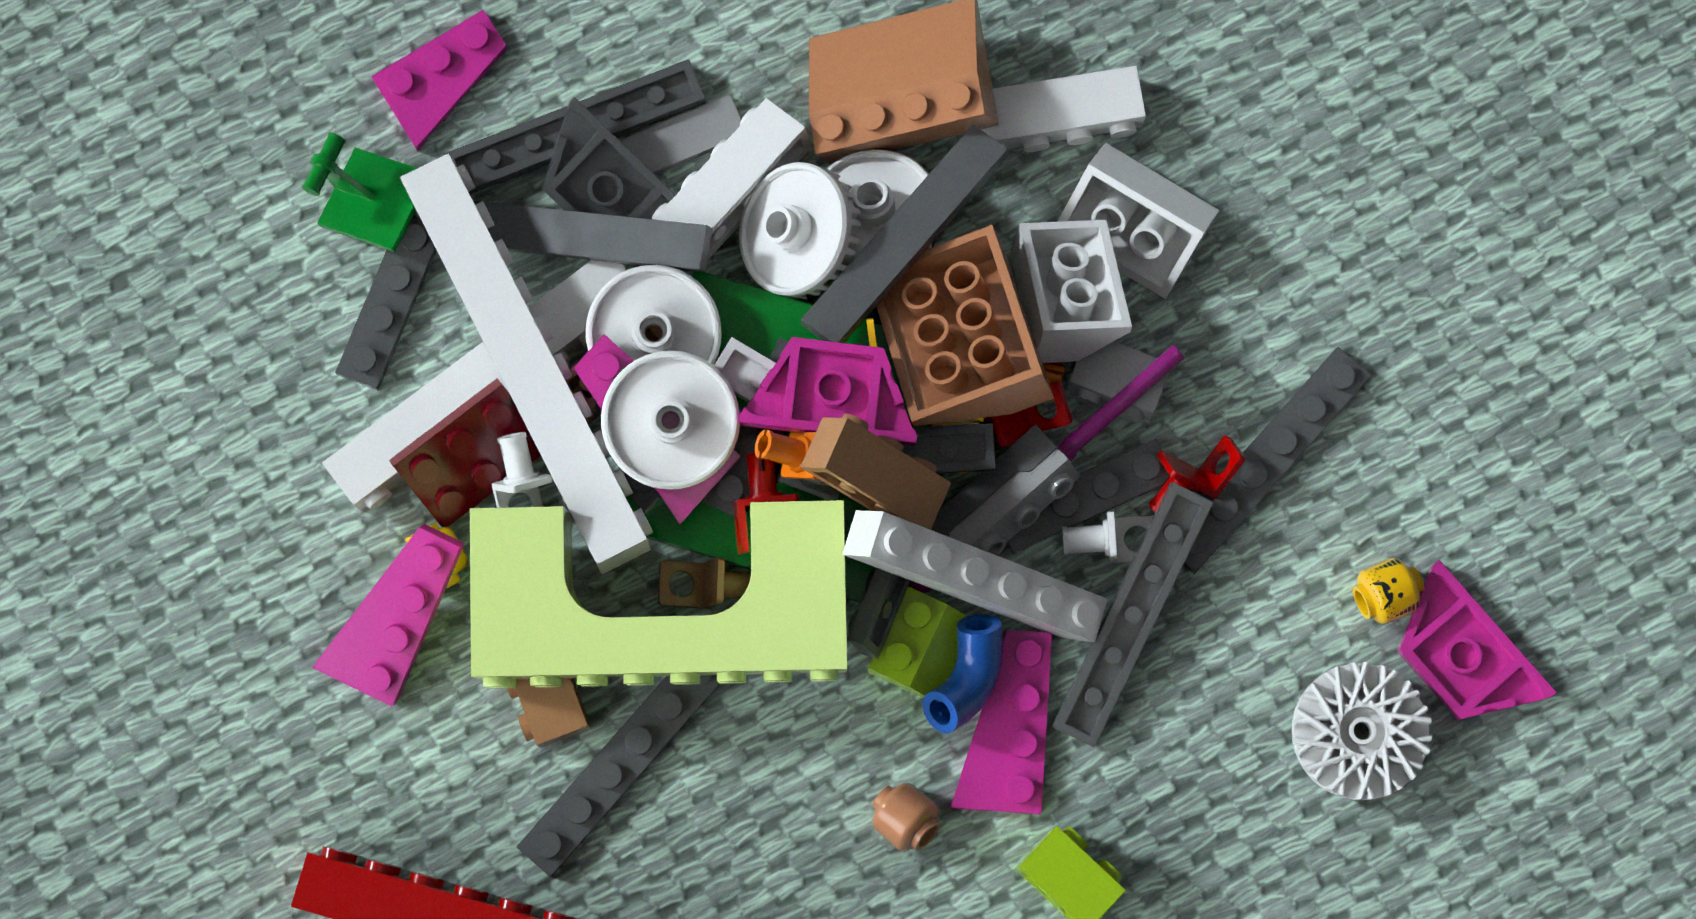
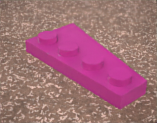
M603 334L575 365L574 370L602 409L610 385L617 375L634 360ZM673 411L666 412L662 417V424L667 429H674L680 423L679 415ZM733 449L725 464L714 475L699 484L682 489H655L678 523L681 524L741 456Z
M426 524L420 526L312 668L383 703L394 706L404 689L465 543Z
M1018 630L1006 631L1003 640L1002 664L995 688L981 709L953 797L951 809L1041 815L1052 633Z

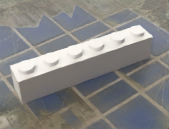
M855 511L842 554L1065 639L1095 642L1107 598L883 511Z

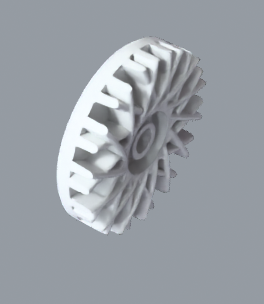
M871 149L846 155L826 168L841 176L838 181L851 186L849 192L853 193L855 198L849 200V204L861 211V214L855 218L861 222V226L852 225L851 236L860 239L859 244L850 245L856 251V254L854 256L845 255L841 264L848 266L929 175L926 169L917 161L895 151Z
M795 162L780 166L771 171L754 188L742 213L739 228V244L741 256L748 273L762 288L782 296L807 299V294L820 295V290L826 291L829 288L826 282L829 279L836 280L840 275L839 270L844 271L847 268L841 262L845 255L854 256L856 254V251L850 245L859 244L860 239L851 236L852 225L861 226V222L855 219L861 214V211L850 206L849 200L855 198V195L849 192L851 189L850 185L838 181L841 177L840 175L833 173L832 170L810 163Z
M639 266L615 276L595 297L586 322L588 351L605 334L634 361L655 352L681 351L696 355L714 366L719 355L722 332L720 316L715 302L708 291L696 279L683 271L668 266ZM658 326L663 332L662 337L658 341L648 340L645 336L647 328Z
M660 351L633 361L617 375L610 385L603 402L601 428L610 455L626 474L651 487L682 489L705 481L725 464L738 438L740 413L731 385L716 367L690 353ZM673 411L679 415L680 423L676 428L667 429L663 426L662 417L666 412Z
M1354 662L1337 666L1316 678L1303 692L1293 715L1292 742L1302 768L1321 788L1346 799L1372 800L1393 794L1402 789L1422 769L1423 760L1430 752L1428 744L1432 741V735L1429 736V725L1432 721L1426 714L1428 707L1426 705L1423 706L1419 698L1420 692L1418 690L1414 691L1411 687L1412 683L1399 677L1397 671L1387 670V667L1383 665H1371L1370 662ZM1357 723H1363L1369 729V735L1365 740L1358 739L1354 734V727Z

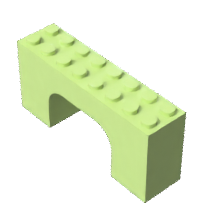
M844 500L750 502L751 577L748 587L739 601L729 609L718 614L702 616L602 617L594 615L582 606L574 591L572 515L563 506L470 508L471 677L483 680V687H489L490 689L517 688V679H530V686H535L536 688L563 687L562 678H577V685H581V687L608 686L609 677H623V684H627V686L654 685V677L670 676V683H673V685L700 684V676L717 675V682L719 684L746 683V675L763 674V681L765 683L792 682V674L810 673L811 682L838 681V673L847 672L845 556L842 555L845 547Z

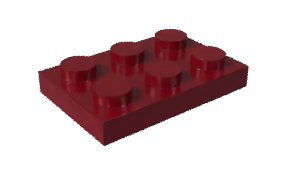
M496 378L389 461L441 527H449L470 511V508H474L493 493L491 483L501 481L507 477L497 438L512 433L526 432V440L532 463L541 454L511 395Z

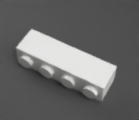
M1137 66L994 88L993 95L999 125L981 130L1006 148L1023 147L1025 152L1045 150L1050 147L1049 142L1066 139L1068 145L1085 144L1093 140V135L1109 132L1112 138L1134 135L1137 132L1136 128L1143 126L1146 117Z
M765 98L757 108L750 109L743 116L740 127L728 139L720 141L715 146L710 159L702 168L686 177L677 195L669 203L662 204L655 211L652 219L702 224L713 228L708 255L709 259L740 226L744 207L758 183L776 168L798 162L812 147L805 126Z

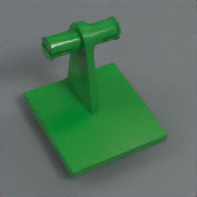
M329 132L320 153L313 155L310 161L313 167L304 185L301 187L304 191L314 196L320 195L326 179L334 187L317 224L322 228L395 253L416 211L400 177L417 168L355 147L344 170H342L335 161L346 140L338 134Z

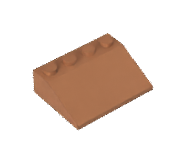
M958 0L809 38V118L815 155L832 164L846 155L863 150L882 149L894 151L965 134L972 125H975L980 130L998 126L977 0Z
M993 225L925 250L876 306L914 426L1009 415L1054 399L1005 250Z

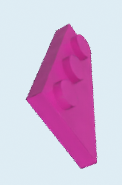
M483 9L371 77L418 152L442 121L444 122L451 115L456 105L470 89L478 84L505 53L507 46Z

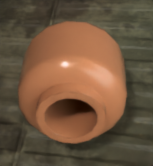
M903 783L895 788L887 786L873 801L872 806L876 809L872 819L874 829L900 851H909L913 848L917 851L923 849L933 840L940 829L941 824L938 821L939 809L937 804L913 784Z

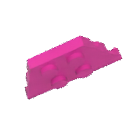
M797 337L790 339L780 354V358L774 367L769 370L747 407L740 413L738 421L740 426L797 433H816L822 417L842 418L843 414H851L866 421L869 424L868 431L876 436H886L898 441L902 445L914 447L917 440L915 429H912L903 405L904 400L891 373V366L884 348Z
M1440 560L1435 562L1430 567L1424 582V591L1420 592V605L1410 617L1397 652L1456 720L1547 699L1555 695L1557 692L1443 563Z

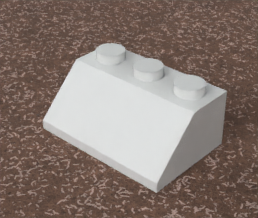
M1105 143L1088 164L1057 222L1106 220L1119 272L1166 299L1219 210Z
M1106 220L1019 224L1011 259L1019 295L1042 363L1079 361L1131 332V319Z

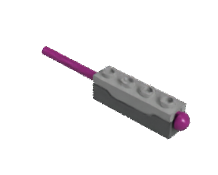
M1172 345L1057 446L1035 424L995 460V471H982L940 508L931 530L991 554L999 555L1005 548L1006 543L1021 529H1026L1034 524L1041 511L1055 499L1062 498L1072 489L1074 482L1081 477L1071 463L1076 457L1077 452L1184 360V356ZM911 580L908 585L922 593H928L933 590Z

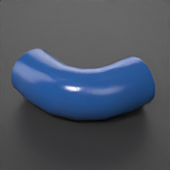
M976 614L962 618L957 622L958 651L954 669L945 682L925 695L922 705L928 722L941 733H950L967 723L983 708L995 688L1002 664L1003 649L1002 622L995 616Z

